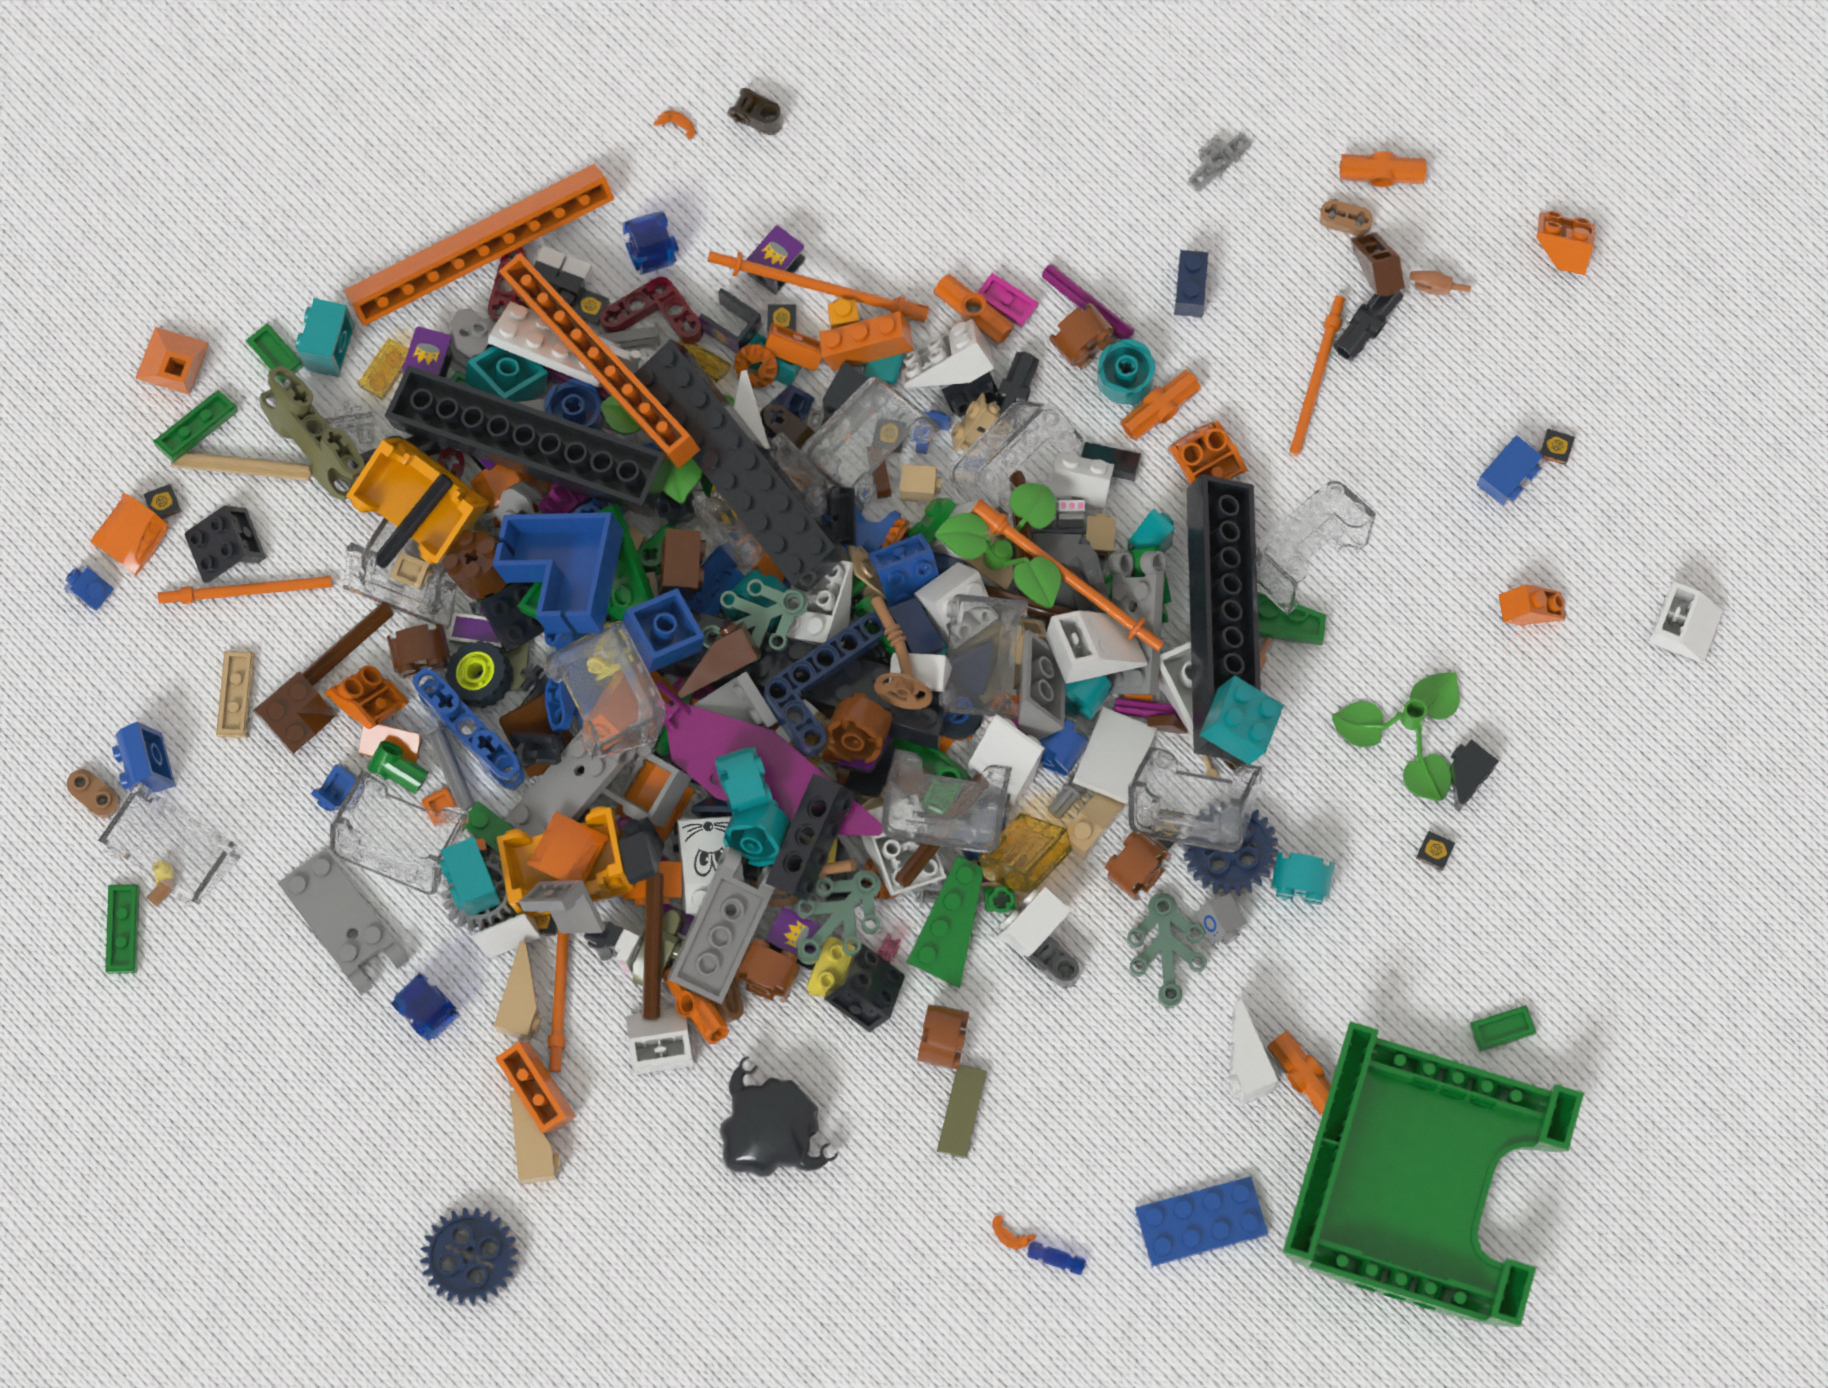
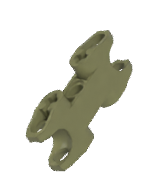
M281 365L270 370L267 378L271 389L261 393L259 397L262 411L275 430L282 437L293 439L312 462L310 466L311 473L318 483L333 497L342 501L348 499L346 495L355 483L353 478L360 475L365 467L364 460L344 431L338 428H331L312 405L313 394L299 377L290 369ZM278 375L286 377L289 385L282 387L274 377ZM275 398L276 407L270 406L266 399ZM348 460L354 461L358 468L349 469L347 466ZM341 479L348 486L349 490H338L334 482Z

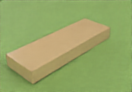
M224 651L216 729L217 737L247 738L255 657L253 652Z

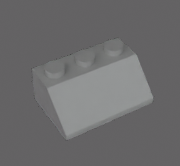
M1027 630L1024 632L1021 652L1018 728L1039 741L1064 729L1066 683L1050 646L1033 632Z

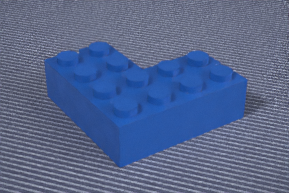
M612 512L504 515L499 534L502 542L497 543L493 567L505 583L543 582L535 617L548 633H573L574 628L578 633H603L624 529Z

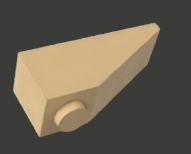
M1133 789V791H1132V793H1131V796H1130V798H1129L1128 803L1131 801V799H1132V798L1134 797V795L1137 793L1136 790ZM1096 793L1064 831L1061 837V844L1085 860L1127 804Z
M520 941L493 1026L496 1032L531 1041L533 1033L538 1034L542 1017L539 1016L529 949L525 942Z
M510 1091L519 1182L522 1185L557 1180L556 1172L561 1171L560 1154H554L551 1144L544 1133H541L516 1091Z

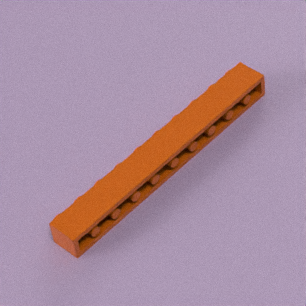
M594 163L343 291L362 326H365L614 200V196L604 174Z
M521 253L499 270L514 292L678 469L700 451V448L689 433Z

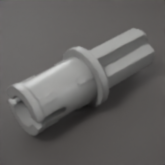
M1072 779L1068 784L1062 786L1061 793L1049 805L1048 812L1054 818L1061 819L1075 802L1081 801V795L1087 788L1072 783Z

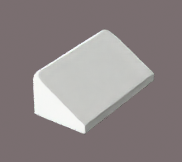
M893 653L890 673L901 674L897 655ZM908 653L914 677L923 682L931 691L944 692L952 671L948 658L945 655Z
M524 913L472 935L473 941L487 958H493L517 948L520 941L527 944L540 938L535 918Z

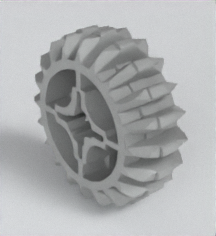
M490 855L487 862H485L489 873L498 876L502 880L499 882L493 880L498 896L505 890L504 898L495 910L490 908L483 911L484 914H475L468 917L464 909L458 910L450 890L441 892L442 898L449 899L443 903L445 910H451L448 914L451 920L458 918L457 925L460 928L468 922L467 929L469 932H473L476 925H479V931L486 929V925L491 927L496 925L495 922L506 921L504 917L506 914L510 917L515 916V911L510 908L511 905L508 903L501 860L495 865V855ZM447 880L443 881L444 887L448 889L454 886L453 882L448 884Z

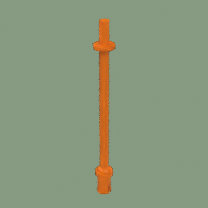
M709 251L707 262L733 268L732 276H737L740 270L841 298L856 299V302L890 310L891 313L900 311L905 318L917 320L921 323H925L927 319L928 305L907 301L903 296L892 300L742 259L743 253L738 251L736 258Z
M982 499L976 503L970 513L981 517L993 535L996 533L1003 534L1033 558L1044 557L1052 561L1059 569L1062 580L1131 631L1128 639L1132 640L1136 635L1157 652L1162 648L1165 642L1143 627L1146 619L1141 618L1138 622L1009 525L1006 514L998 513Z

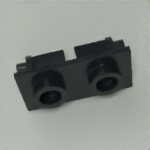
M832 486V488H828L826 498L827 515L833 516V520L827 521V526L842 545L856 546L855 488Z

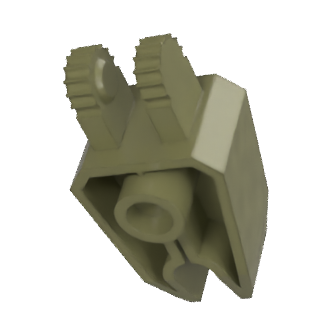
M677 909L669 910L664 914L665 917H663L661 979L672 960L676 959L682 946L683 937L679 936L678 933L682 926L681 923L684 922L683 919L685 918L682 912ZM645 930L641 935L643 944L633 964V982L643 986Z

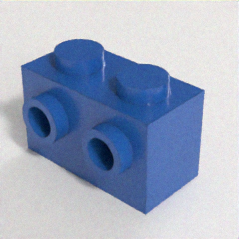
M1516 435L1482 473L1477 486L1504 507L1509 500L1514 502L1524 490L1522 485L1527 479L1533 481L1540 473L1542 467L1539 465L1543 455Z

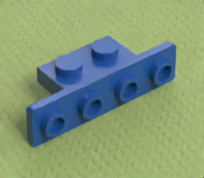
M729 533L699 567L704 568V583L701 586V592H696L694 600H685L690 610L715 617L722 609L720 602L722 593L731 591L744 577L735 568L748 555V548L735 534Z

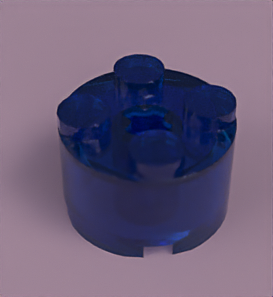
M654 211L623 221L622 223L623 235L629 234L628 243H625L629 257L635 270H640L639 275L641 276L676 263L675 252H678V245L675 237L668 234L666 229L668 227V220L664 211Z
M419 972L394 996L391 1005L399 1014L405 1015L409 1020L412 1019L413 1022L410 1026L421 1037L424 1036L430 1041L431 1039L435 1040L461 1016V1013L456 1011L457 1008L436 985H430L427 982L429 978L422 972Z

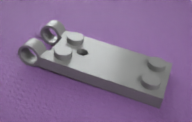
M1161 551L1144 552L1141 556L1140 566L1145 573V577H1131L1134 568L1132 555L1129 552H1113L1108 558V569L1113 574L1111 602L1137 622L1141 618L1146 619L1143 627L1161 639L1164 571L1167 566L1166 556ZM1137 603V609L1134 612V605ZM1136 636L1148 664L1147 666L1108 674L1107 678L1112 684L1110 694L1158 695L1160 650L1157 652Z
M589 713V714L585 717V719L583 720L582 726H584L585 722L587 721V719H588V717L590 716L591 713ZM582 728L560 754L562 762L557 765H550L508 814L506 819L515 829H521L522 832L529 834L530 837L544 834L555 812L578 821L621 769L634 758L636 748L626 738H620L611 745L608 755L596 743V740ZM584 766V773L578 776L579 768Z
M729 846L724 849L719 858L717 870L666 978L718 1004L723 1003L775 887L765 883L772 868L770 866H765L762 869L756 882V888L734 878L733 874L741 861L742 852ZM729 904L734 905L736 909L732 916L726 913V907Z
M326 848L278 882L280 888L361 996L373 988V986L360 970V967L377 954L384 951L397 969L409 961L403 950L392 938ZM352 929L358 931V936L355 939L347 937L348 932Z

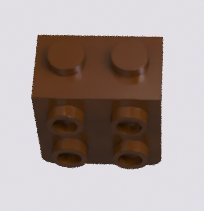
M545 693L499 718V724L513 750L515 746L509 734L514 731L529 732L532 730L545 734L557 733L552 731L549 725L545 706ZM560 714V716H559V723H560L561 720H562V715H561V714ZM569 729L560 732L564 736L566 747L574 739ZM534 763L531 766L522 765L528 776L532 778L543 775L551 764Z

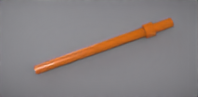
M1342 296L1334 297L1330 314L1326 315L1323 324L1325 329L1289 450L1290 453L1300 455L1334 337L1336 332H1339L1342 324L1340 317L1346 300Z
M332 576L197 589H193V586L181 587L180 590L158 592L159 604L172 602L192 604L195 603V600L329 588L333 587Z
M559 930L557 933L551 1035H548L547 1046L550 1049L549 1072L553 1073L561 1072L562 1050L565 1049L566 1036L563 1035L569 933L562 934Z

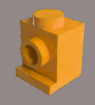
M840 298L834 300L833 303H828L827 311L830 329L841 327L839 325L845 326V324L859 322L856 299Z

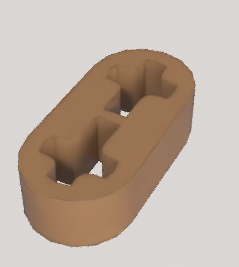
M1329 200L1322 205L1319 218L1321 223L1330 229L1362 236L1367 234L1372 227V213L1364 207L1338 200ZM1331 209L1336 210L1334 219L1329 218ZM1358 216L1364 218L1362 226L1356 225L1355 220L1358 219Z

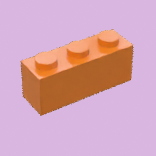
M900 311L819 332L822 358L833 372L839 370L844 361L853 367L914 351L911 326Z
M518 1041L495 1057L541 1133H554L577 1117L530 1042Z

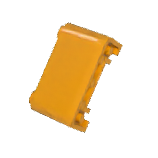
M399 437L383 439L346 495L347 498L353 501L352 506L358 511L365 514L368 511L378 512L398 527L440 474L448 476L453 481V486L411 537L420 544L418 546V549L421 551L420 557L430 564L442 563L450 547L458 540V536L464 531H469L489 505V502L482 495L415 445Z
M595 807L586 815V823L582 824L608 836L609 839L596 866L584 884L593 902L624 895L634 889L633 884L630 885L627 881L618 845L620 832L614 811L611 807ZM511 829L506 831L505 835L496 837L508 903L518 915L524 913L535 918L551 914L550 911L542 913L523 911L519 903L539 881H560L526 864L539 845L543 834L530 837L529 834L522 832L521 829Z

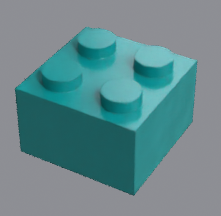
M314 298L311 307L308 306L304 314V323L306 325L303 333L300 332L298 334L296 349H298L300 359H302L306 370L339 378L355 326L347 305Z
M492 346L467 361L465 382L470 387L514 402L534 400L545 393L548 372L539 363Z
M1234 675L1218 688L1200 736L1250 765L1266 753L1284 705Z
M474 836L440 850L444 859L438 862L448 884L452 882L454 886L449 887V890L459 911L464 909L467 916L470 917L501 904Z

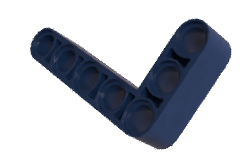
M877 613L864 615L772 677L766 683L763 699L779 725L804 756L815 757L822 752L826 741V732L800 697L882 641L885 628ZM874 625L878 628L879 633L870 634L864 627ZM851 641L856 648L846 650L842 647L841 642ZM819 657H827L831 660L832 664L830 666H822L818 663L817 659ZM803 673L808 677V681L800 683L794 679L793 675ZM779 689L785 696L776 699L770 695L769 691ZM796 712L801 716L802 720L792 722L788 719L787 714ZM809 735L815 736L819 740V744L816 746L808 745L804 738Z

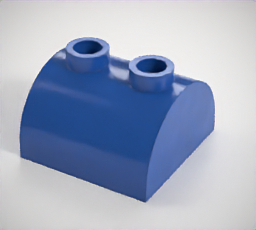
M135 722L123 727L116 733L115 737L118 745L112 747V752L116 761L123 764L125 772L119 774V779L125 790L129 789L133 794H151L176 787L162 732Z

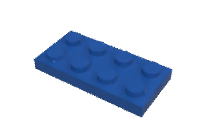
M1251 1176L1135 1207L1151 1267L1268 1235Z

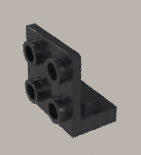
M224 505L184 534L204 583L211 582L239 562L258 564L266 559L247 508Z
M532 582L509 583L497 594L492 592L485 595V599H475L469 603L474 614H485L505 653H510L544 632V627L537 619L522 613L518 608V604L532 587Z
M861 943L859 953L851 958L844 979L826 991L824 1000L866 1031L871 1032L891 1018L905 975Z

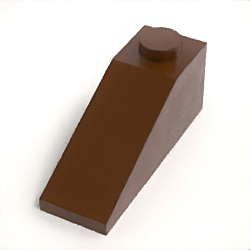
M1377 232L1350 239V244L1370 288L1377 295L1390 296L1395 294L1396 290L1405 288L1400 256Z
M744 621L737 625L735 622H731L719 629L720 633L715 637L681 684L678 691L680 699L759 658L760 650Z

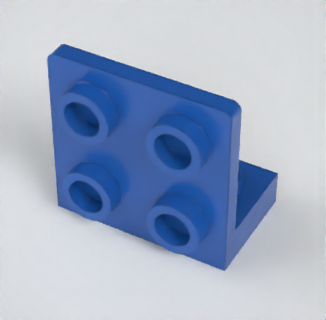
M922 533L868 554L870 563L880 579L888 608L916 598L915 592L939 576L933 551Z

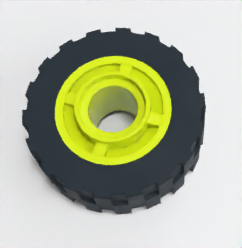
M483 641L469 642L467 645L459 647L458 651L452 654L450 662L447 663V673H445L447 684L457 693L462 702L472 708L480 707L481 709L487 708L490 705L493 706L497 704L496 702L502 700L506 692H509L514 676L512 675L513 667L509 663L508 657L489 642L484 643ZM483 670L482 675L476 679V675Z

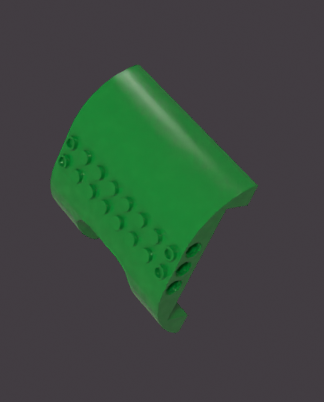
M1350 1021L1282 1253L1294 1262L1324 1276L1421 1308L1485 1324L1520 1327L1537 1267L1506 1258L1502 1263L1491 1259L1481 1249L1478 1241V1227L1494 1170L1499 1160L1505 1155L1518 1150L1569 1151L1584 1093L1554 1084L1550 1090L1445 1059L1377 1038L1378 1029Z

